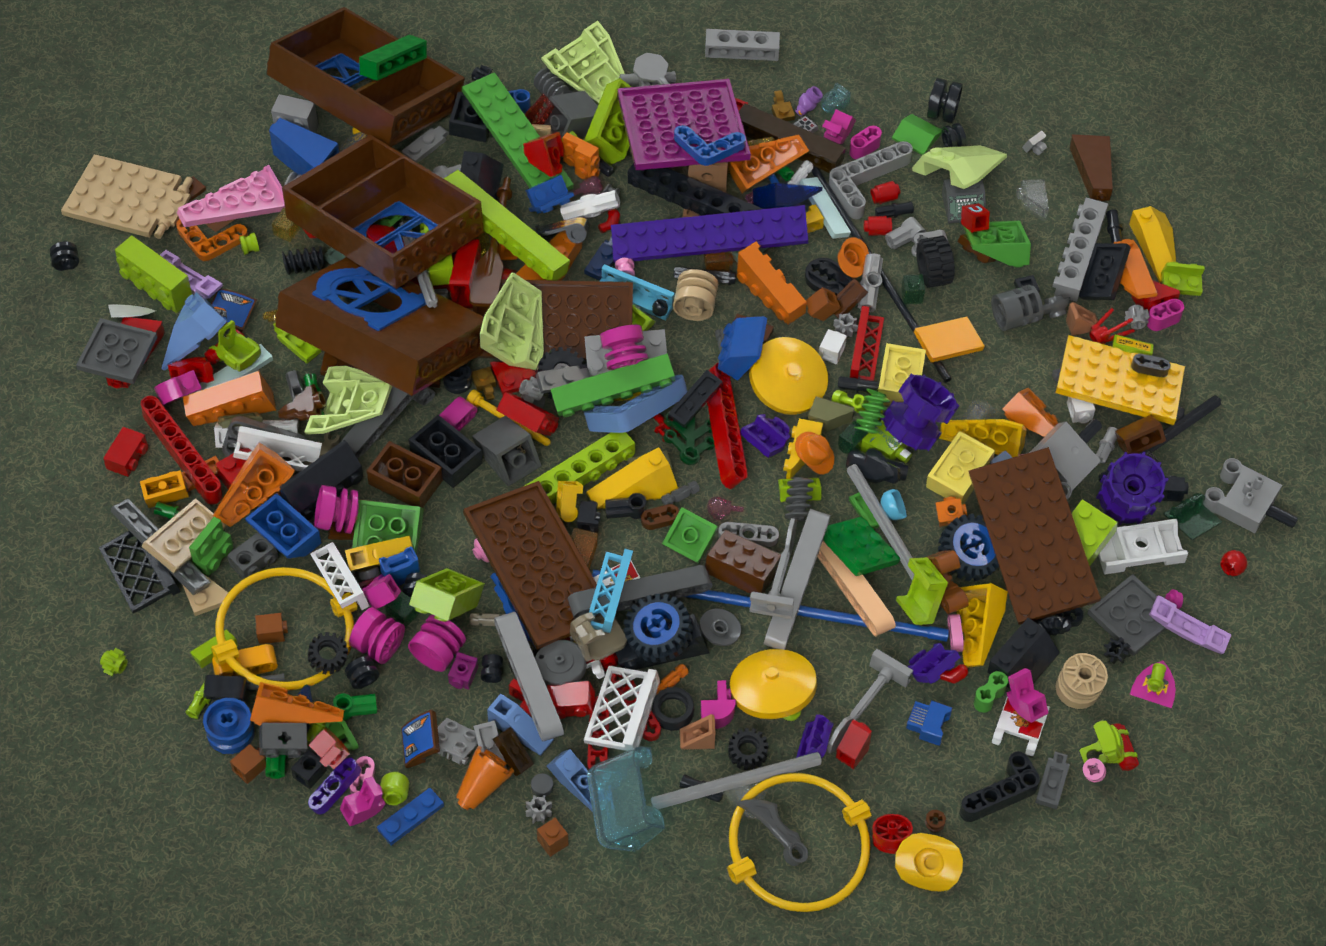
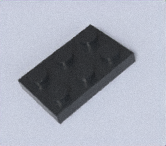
M1095 243L1078 297L1083 300H1115L1131 249L1127 243Z

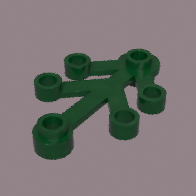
M668 413L666 414L664 423L669 427L673 426L686 440V445L677 437L676 432L671 429L665 432L663 439L666 443H672L680 451V459L683 463L695 465L698 463L702 452L712 450L715 447L712 436H707L703 443L696 447L694 446L695 440L706 433H712V428L707 426L711 425L710 419L706 420L704 425L695 430V417L686 428H683L674 420L670 421Z

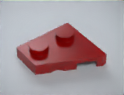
M490 362V367L502 395L505 392L510 394L518 392L523 380H530L531 376L535 378L536 375L535 370L509 366L504 362Z

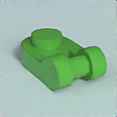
M343 719L342 722H326L325 726L340 740L346 738L347 742L343 744L348 751H354L359 748L357 741Z

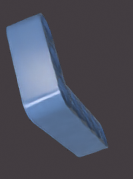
M675 375V381L672 382V385L663 388L660 386L654 387L652 391L640 394L622 406H594L592 410L583 412L589 431L623 433L634 429L679 402L688 391L683 375Z

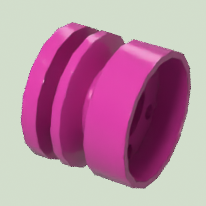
M640 325L621 326L600 334L602 348L612 350L604 355L606 360H610L606 363L608 370L635 365L649 359L648 354L643 353L647 350L646 346L636 345L644 340Z
M321 485L316 503L314 527L329 530L332 522H336V531L341 532L344 523V532L351 534L359 510L358 491L351 490L348 498V490L343 488L340 497H337L336 487Z
M373 607L368 608L354 625L349 638V645L363 654L368 652L369 657L375 659L380 664H385L399 648L404 637L405 626L400 622H396L393 618L386 620V615Z
M430 615L426 619V623L421 626V631L417 632L411 639L408 648L420 663L432 670L442 672L452 662L453 655L457 654L460 648L463 647L466 638L460 628L453 622L439 621L434 618L435 615Z

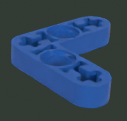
M680 125L674 130L675 142L699 164L704 166L712 165L745 148L746 137L739 132L731 133L707 144L688 126ZM691 144H697V145H699V146H698V147H692V146H690V145H691ZM723 147L726 150H718L717 148Z

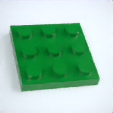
M862 516L828 525L823 538L825 544L855 576L897 565L901 560L894 549L882 539L881 535Z

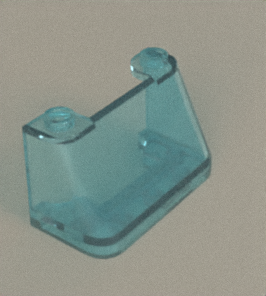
M639 746L595 764L587 772L596 835L599 843L605 848L636 852L665 829L661 812L655 807L646 806L640 768H647L652 763V752L649 747Z

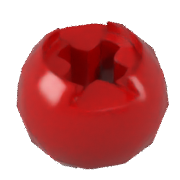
M1228 551L1221 558V568L1227 575H1241L1247 568V558L1241 551Z

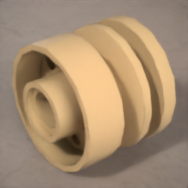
M690 269L682 272L678 277L673 301V309L677 315L693 321H703L710 318L714 311L719 285L717 279L712 274L703 270Z
M1079 653L1069 657L1064 663L1055 685L1056 693L1060 700L1068 707L1075 709H1084L1094 705L1107 682L1108 674L1105 665L1096 656L1087 653Z

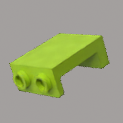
M928 557L910 558L907 566L914 573V577L908 594L897 596L896 601L915 625L933 624L948 582Z

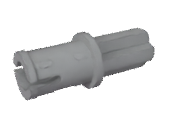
M1109 427L1104 438L1099 442L1100 447L1096 453V456L1101 460L1099 464H1104L1110 452L1115 448L1114 444L1117 439L1115 431L1118 430L1115 427Z

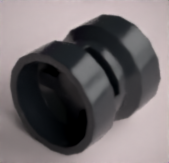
M496 654L484 655L482 657L484 669L481 670V680L487 683L500 682L502 680L501 668L503 667V658Z

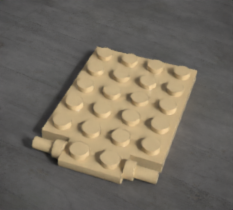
M94 154L61 212L64 216L149 238L158 224L154 236L157 239H161L165 230H168L170 226L174 227L179 219L177 215L178 208L187 204L191 198V195L188 193L193 179L186 177L183 184L180 185L182 182L180 175Z

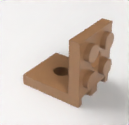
M728 162L714 163L708 166L689 165L688 177L726 193ZM684 209L683 217L700 216L691 210Z

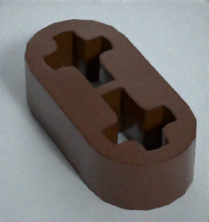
M672 504L648 509L641 515V525L647 530L670 526L676 519L679 509ZM667 512H671V514H673V517L667 515ZM651 517V519H654V522H650L647 518Z

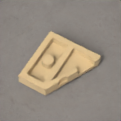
M206 575L204 576L210 581L209 587L195 595H192L183 585L195 616L219 608L228 594L227 591Z

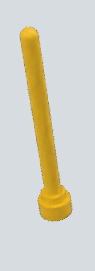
M473 389L467 396L466 400L474 406L481 407L498 418L505 416L496 411L497 407L485 401L482 393ZM514 421L527 431L531 438L544 446L550 445V439Z

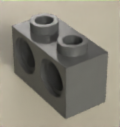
M257 532L230 552L227 557L229 565L245 579L254 573L260 572L266 565L273 564L278 557V552L269 541Z

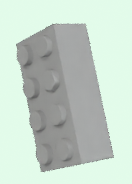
M665 329L642 331L644 340L636 345L646 346L647 350L643 353L648 354L649 359L667 354ZM600 335L585 336L587 368L590 377L611 371L606 366V363L610 360H606L604 355L612 350L602 348Z

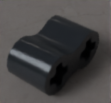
M205 675L203 698L210 700L236 698L245 701L247 678Z

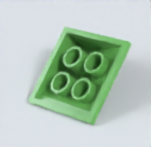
M1020 221L989 222L988 230L970 232L963 226L973 250L1013 267H1023L1030 264L1031 243Z
M358 500L359 510L355 522L352 548L410 536L415 553L417 552L424 508Z

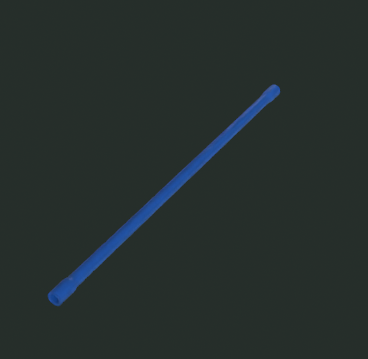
M593 570L592 576L599 575L601 571ZM712 590L685 596L749 608L751 606L750 597ZM801 605L797 616L867 627L861 617L855 614ZM895 621V628L889 630L947 642L949 629Z

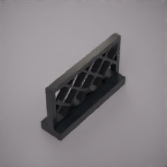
M127 531L102 545L99 549L134 614L170 593L174 596L181 591L171 572L146 551L138 539L135 546L126 545L127 540L134 536L130 531ZM113 547L119 548L116 557L108 556L106 551ZM124 549L132 550L129 559L121 558ZM137 552L146 554L143 562L134 561ZM119 562L127 564L124 573L116 571ZM132 565L141 566L138 575L129 574ZM145 568L154 569L151 578L143 577ZM127 578L135 579L132 589L124 587ZM140 581L149 582L146 591L137 590ZM154 583L160 584L164 588L158 593H151ZM135 594L143 595L142 602L134 606L132 601Z

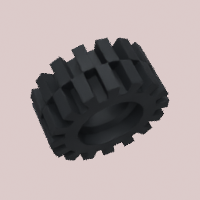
M325 632V636L320 633L318 638L314 637L312 639L307 655L312 669L316 667L315 671L318 673L320 670H323L322 674L325 675L329 671L331 675L334 674V670L339 672L341 667H344L348 647L346 648V641L342 642L343 638L341 636L336 638V633L329 636V632ZM324 647H330L335 650L336 656L333 659L327 660L320 656L319 651Z
M745 728L744 732L739 729L737 734L734 732L732 739L730 738L728 747L729 759H732V764L737 763V768L739 769L741 766H744V770L748 771V767H751V770H753L756 766L758 768L761 767L762 762L765 763L768 753V742L765 736L762 737V732L759 731L756 734V729L752 728V732H749V728ZM744 743H751L756 747L757 751L753 755H745L741 753L740 747Z

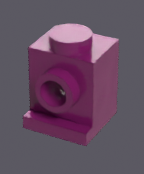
M457 652L455 661L448 674L449 683L457 689L465 688L469 690L478 670V659Z

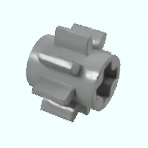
M1133 305L1129 307L1128 311H1125V321L1133 318V321L1129 323L1131 328L1136 330L1142 329L1146 326V323H1149L1148 309L1143 310V306Z
M850 313L839 314V320L834 319L833 326H835V331L852 337L853 332L858 330L857 318H853Z
M532 376L530 380H523L519 387V392L522 394L521 398L530 403H533L534 399L539 401L544 394L540 393L537 379Z
M533 795L531 802L526 801V817L531 816L532 823L541 821L544 824L546 817H552V811L550 810L552 802H546L544 795L542 797Z

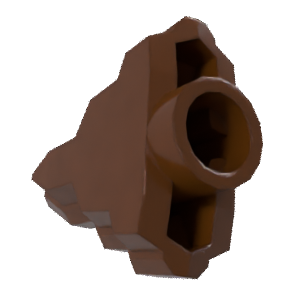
M315 384L304 388L302 393L296 395L293 402L284 405L278 411V416L281 420L298 418L303 421L309 420L310 415H322L321 408L326 407L325 397L322 392L317 391Z

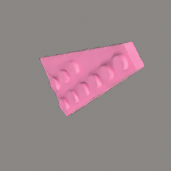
M267 165L259 172H252L245 179L240 178L219 188L218 192H210L201 200H194L179 207L177 215L184 227L282 212L285 211L282 186L270 165Z

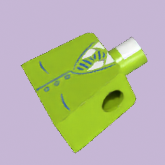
M883 420L880 421L882 426H875L880 431L879 433H868L862 439L860 451L867 452L869 448H874L880 451L883 456L893 460L898 458L904 463H907L912 457V453L906 449L907 445L902 442L899 443L898 439L885 430L886 427Z

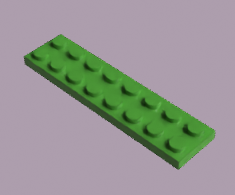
M495 72L462 87L463 94L529 188L555 176L562 175L567 190L573 189L574 184L563 168L561 173L550 177L528 162L524 154L523 143L540 136Z

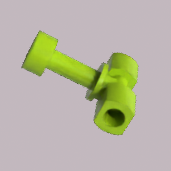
M836 390L832 395L833 402L854 407L857 413L859 411H866L861 406L862 403H868L863 395L856 394L854 398H850L846 392Z

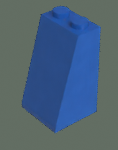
M282 118L273 123L269 129L273 155L291 170L295 171L297 175L305 174L339 153L337 142Z

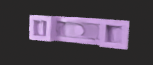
M165 250L160 254L161 257L188 275L192 294L197 292L204 298H210L223 286L222 283L209 275L204 277L181 263L180 258Z
M1159 595L1156 597L1149 614L1153 619L1168 630L1192 643L1224 654L1231 634L1215 625H1206L1177 609L1176 604Z

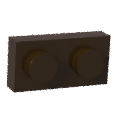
M511 727L492 739L509 767L514 770L515 776H518L534 765Z

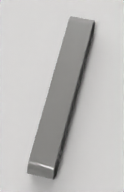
M810 509L780 593L781 597L794 599L792 619L772 616L763 645L785 650L831 515Z
M516 612L495 617L496 630L541 741H547L564 735L561 721Z

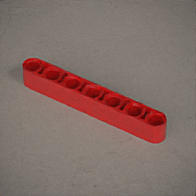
M716 363L708 371L722 380L723 385L710 398L707 406L720 479L726 488L733 489L747 478L748 473L730 376L719 370V363Z
M155 396L144 397L141 400L144 420L181 470L185 472L187 478L193 483L204 501L208 504L219 503L222 500V490L218 478L161 402Z

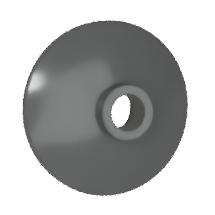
M710 609L700 619V629L703 636L715 645H732L741 635L740 622L727 610Z

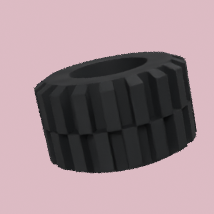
M942 235L919 240L916 248V258L919 274L925 286L931 288L953 283L955 275L954 257L946 237Z

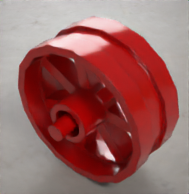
M886 814L877 818L872 827L873 844L882 852L896 854L901 842L912 835V823L906 817L898 814Z

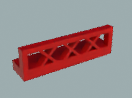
M862 306L850 378L858 379L860 377V379L874 381L884 317L869 315L870 307ZM867 322H877L879 327L871 330ZM870 336L876 340V343L871 346L864 341ZM867 352L874 357L868 362L862 357ZM867 368L871 375L870 377L860 376L859 371Z

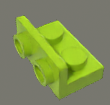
M1168 262L1161 272L1162 284L1179 290L1180 294L1201 296L1203 293L1202 274L1205 271V267L1197 264Z

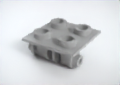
M448 718L438 726L440 752L438 754L444 757L447 753V759L450 760L452 757V761L459 765H466L469 761L468 755L478 745L475 731Z

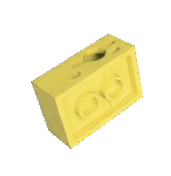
M886 343L878 392L885 394L890 402L883 403V405L890 406L893 400L895 402H904L901 393L898 391L911 373L913 375H922L925 349Z
M959 431L928 474L926 488L944 498H960L961 504H964L974 490L968 471L989 465L990 461L994 459L995 450Z

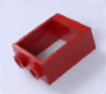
M505 392L496 411L536 433L551 436L558 427L557 422L559 418L533 403L525 401L517 395Z

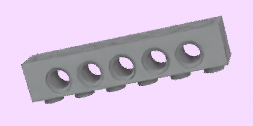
M1086 198L1084 204L1079 205L1077 212L1079 219L1075 218L1072 229L1075 231L1074 233L1070 232L1067 242L1070 246L1069 248L1065 247L1062 257L1065 261H1061L1057 273H1060V276H1056L1054 279L1055 296L1063 295V298L1070 297V300L1077 302L1092 251L1106 215L1108 203Z

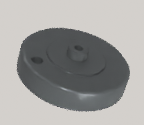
M558 640L540 648L535 656L546 686L579 682L586 671L587 663L582 656L581 650L576 643L569 640Z

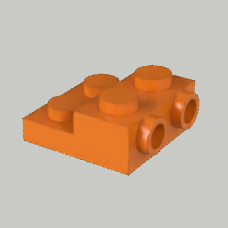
M566 132L562 137L565 149L563 161L567 165L575 167V174L579 178L590 182L593 179H597L600 174L599 148Z

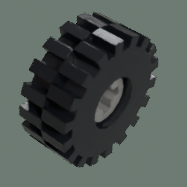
M558 347L557 351L553 348L550 349L549 353L546 352L543 355L535 372L571 366H579L580 369L587 368V365L582 364L584 359L583 357L578 358L579 353L576 351L572 354L570 353V348L563 351V347ZM548 392V398L552 399V393Z

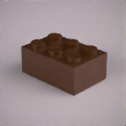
M390 441L367 469L369 485L410 506L422 508L443 481L442 468Z
M725 530L707 554L705 566L708 574L750 594L751 592L764 593L776 575L781 554Z

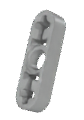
M725 522L719 526L718 531L720 538L725 530H730V532L736 535L737 530H740L739 536L767 547L776 545L779 539L778 530L768 525ZM751 531L754 533V536L746 538L743 536V533ZM768 533L772 534L771 539H767Z

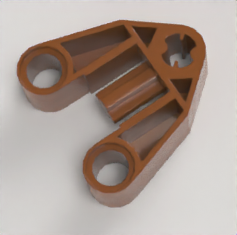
M947 550L926 556L948 582L940 606L947 614L968 607L969 602L966 593L951 581L952 576L948 573L960 568V561L956 552Z

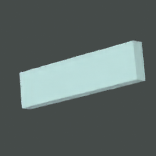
M818 177L801 179L800 186L811 204H816L824 218L823 224L832 239L849 237L851 231Z
M259 344L261 356L251 366L239 372L227 365L213 375L214 381L209 383L201 382V390L254 373L273 361V357Z

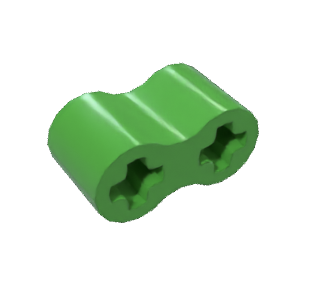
M1000 671L991 673L988 683L977 689L974 698V707L977 711L989 712L993 707L994 700L1005 694L1008 684V677L1005 673Z

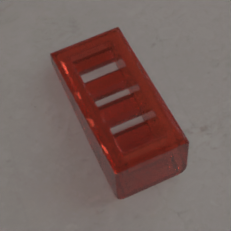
M542 94L524 115L531 125H544L554 106L548 97Z

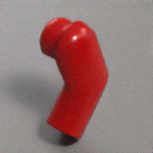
M617 209L608 211L607 221L598 225L601 233L611 230V225L619 224V211Z
M960 664L951 671H944L940 675V679L955 684L968 675V668L966 665Z

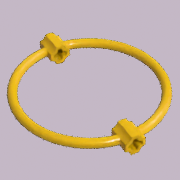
M272 568L246 577L228 592L218 610L215 623L217 645L211 647L216 663L221 665L227 662L238 675L247 678V681L259 686L260 682L288 690L307 688L331 676L329 671H327L326 675L322 674L323 671L303 680L279 682L264 679L249 672L236 661V658L239 657V652L235 642L232 639L225 640L224 622L228 608L241 591L259 580L275 576H293L307 579L318 584L334 597L330 600V604L335 616L341 617L344 615L346 625L344 641L347 643L346 648L348 647L349 654L351 650L349 638L354 627L352 612L358 608L356 602L341 608L326 580L315 573L302 569ZM350 592L343 594L342 600L353 594Z
M786 773L770 777L750 789L741 801L754 799L767 788L786 782H804L826 789L846 805L842 810L846 823L851 827L858 826L861 837V856L857 870L842 890L821 901L798 903L783 900L770 894L752 878L757 874L752 860L748 856L741 859L738 847V829L745 810L737 806L729 828V848L733 864L727 867L729 877L736 885L744 881L757 896L781 909L796 912H812L836 905L855 890L868 866L870 836L865 820L872 816L868 804L862 799L854 802L841 788L818 776L804 773Z

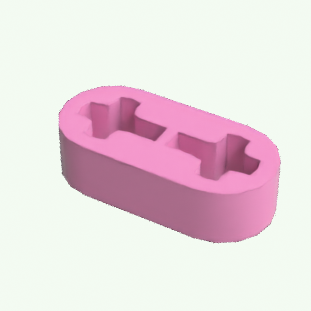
M950 614L948 615L947 622L951 650L963 652L964 644L960 615Z
M363 756L357 759L356 762L360 768L364 767L365 764H368L369 768H366L365 774H362L361 768L360 775L350 785L351 794L359 792L356 787L359 786L360 780L364 782L365 778L371 776L374 778L375 763L372 758Z

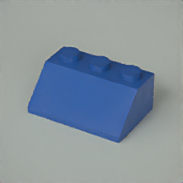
M765 316L736 318L731 324L728 323L723 331V334H725L724 339L721 342L722 350L718 356L719 370L738 381L761 357L767 324Z
M277 493L245 518L247 523L286 558L307 556L321 544L319 530Z

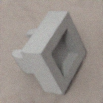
M1040 131L1030 138L1022 147L1027 153L1033 149V152L1038 156L1047 149L1046 144L1042 142L1046 137L1045 133Z

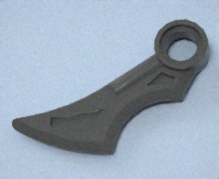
M755 799L742 800L737 803V806L760 820L785 848L783 856L789 865L798 866L807 860L808 850L806 846L801 843L797 832L790 830L783 824L778 814L777 804ZM793 848L796 849V850L799 852V854H800V858H799V859H796L795 857H793V855H792V849H793Z

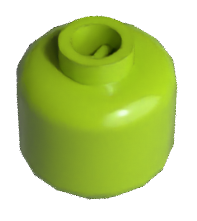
M390 772L382 777L380 786L383 792V800L393 806L403 803L408 797V778L399 772Z

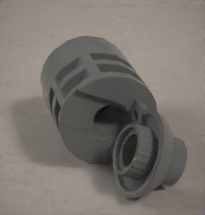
M1026 285L993 295L991 307L999 328L1002 331L1040 321L1043 315L1049 314L1050 318L1067 314L1066 308L1070 303V297L1063 299V295L1044 299L1045 304L1042 305L1041 297L1035 286Z

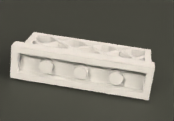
M608 666L584 737V743L625 750L628 755L636 756L660 683L657 670L648 669V672ZM612 674H619L624 678L615 684L611 682ZM635 678H643L642 684L633 688L630 681ZM627 683L631 690L620 695L617 688ZM614 691L617 698L607 703L604 699L605 695ZM634 694L637 698L636 702L627 706L624 699ZM621 702L624 709L614 714L610 707ZM607 709L611 716L600 721L598 718L599 713ZM628 713L631 717L630 721L621 725L617 718ZM615 720L618 727L608 733L604 726ZM599 728L605 733L600 738L591 737L592 733ZM622 731L624 734L623 742H614L611 737Z

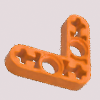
M180 219L176 223L179 235L202 261H209L239 245V236H248L247 228L241 224H236L207 239L197 225L190 226V231L188 232L185 227H182L183 224ZM193 237L201 238L197 242L190 241ZM221 240L227 241V244L223 246H220L217 243Z

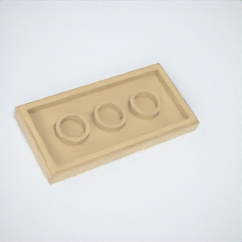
M195 498L143 543L142 547L171 572L175 573L192 558L189 547L211 521L214 513ZM222 522L223 530L227 525Z

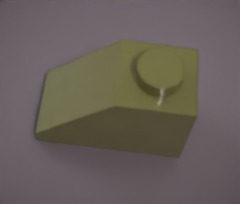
M816 396L808 414V420L823 423L822 431L827 432L852 422L854 408Z

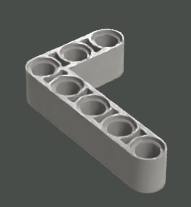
M904 141L896 143L830 171L829 186L850 218L860 219L865 211L866 200L856 186L907 166L911 162L913 149L910 143Z

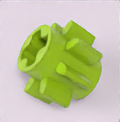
M117 648L114 651L107 650L104 652L100 660V665L104 669L103 672L110 676H113L114 673L121 674L128 663L124 652Z

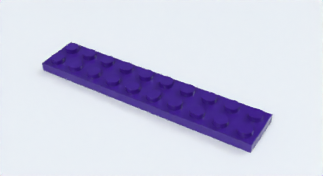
M805 205L611 225L614 263L620 258L642 261L740 251L755 241L760 245V248L809 244Z

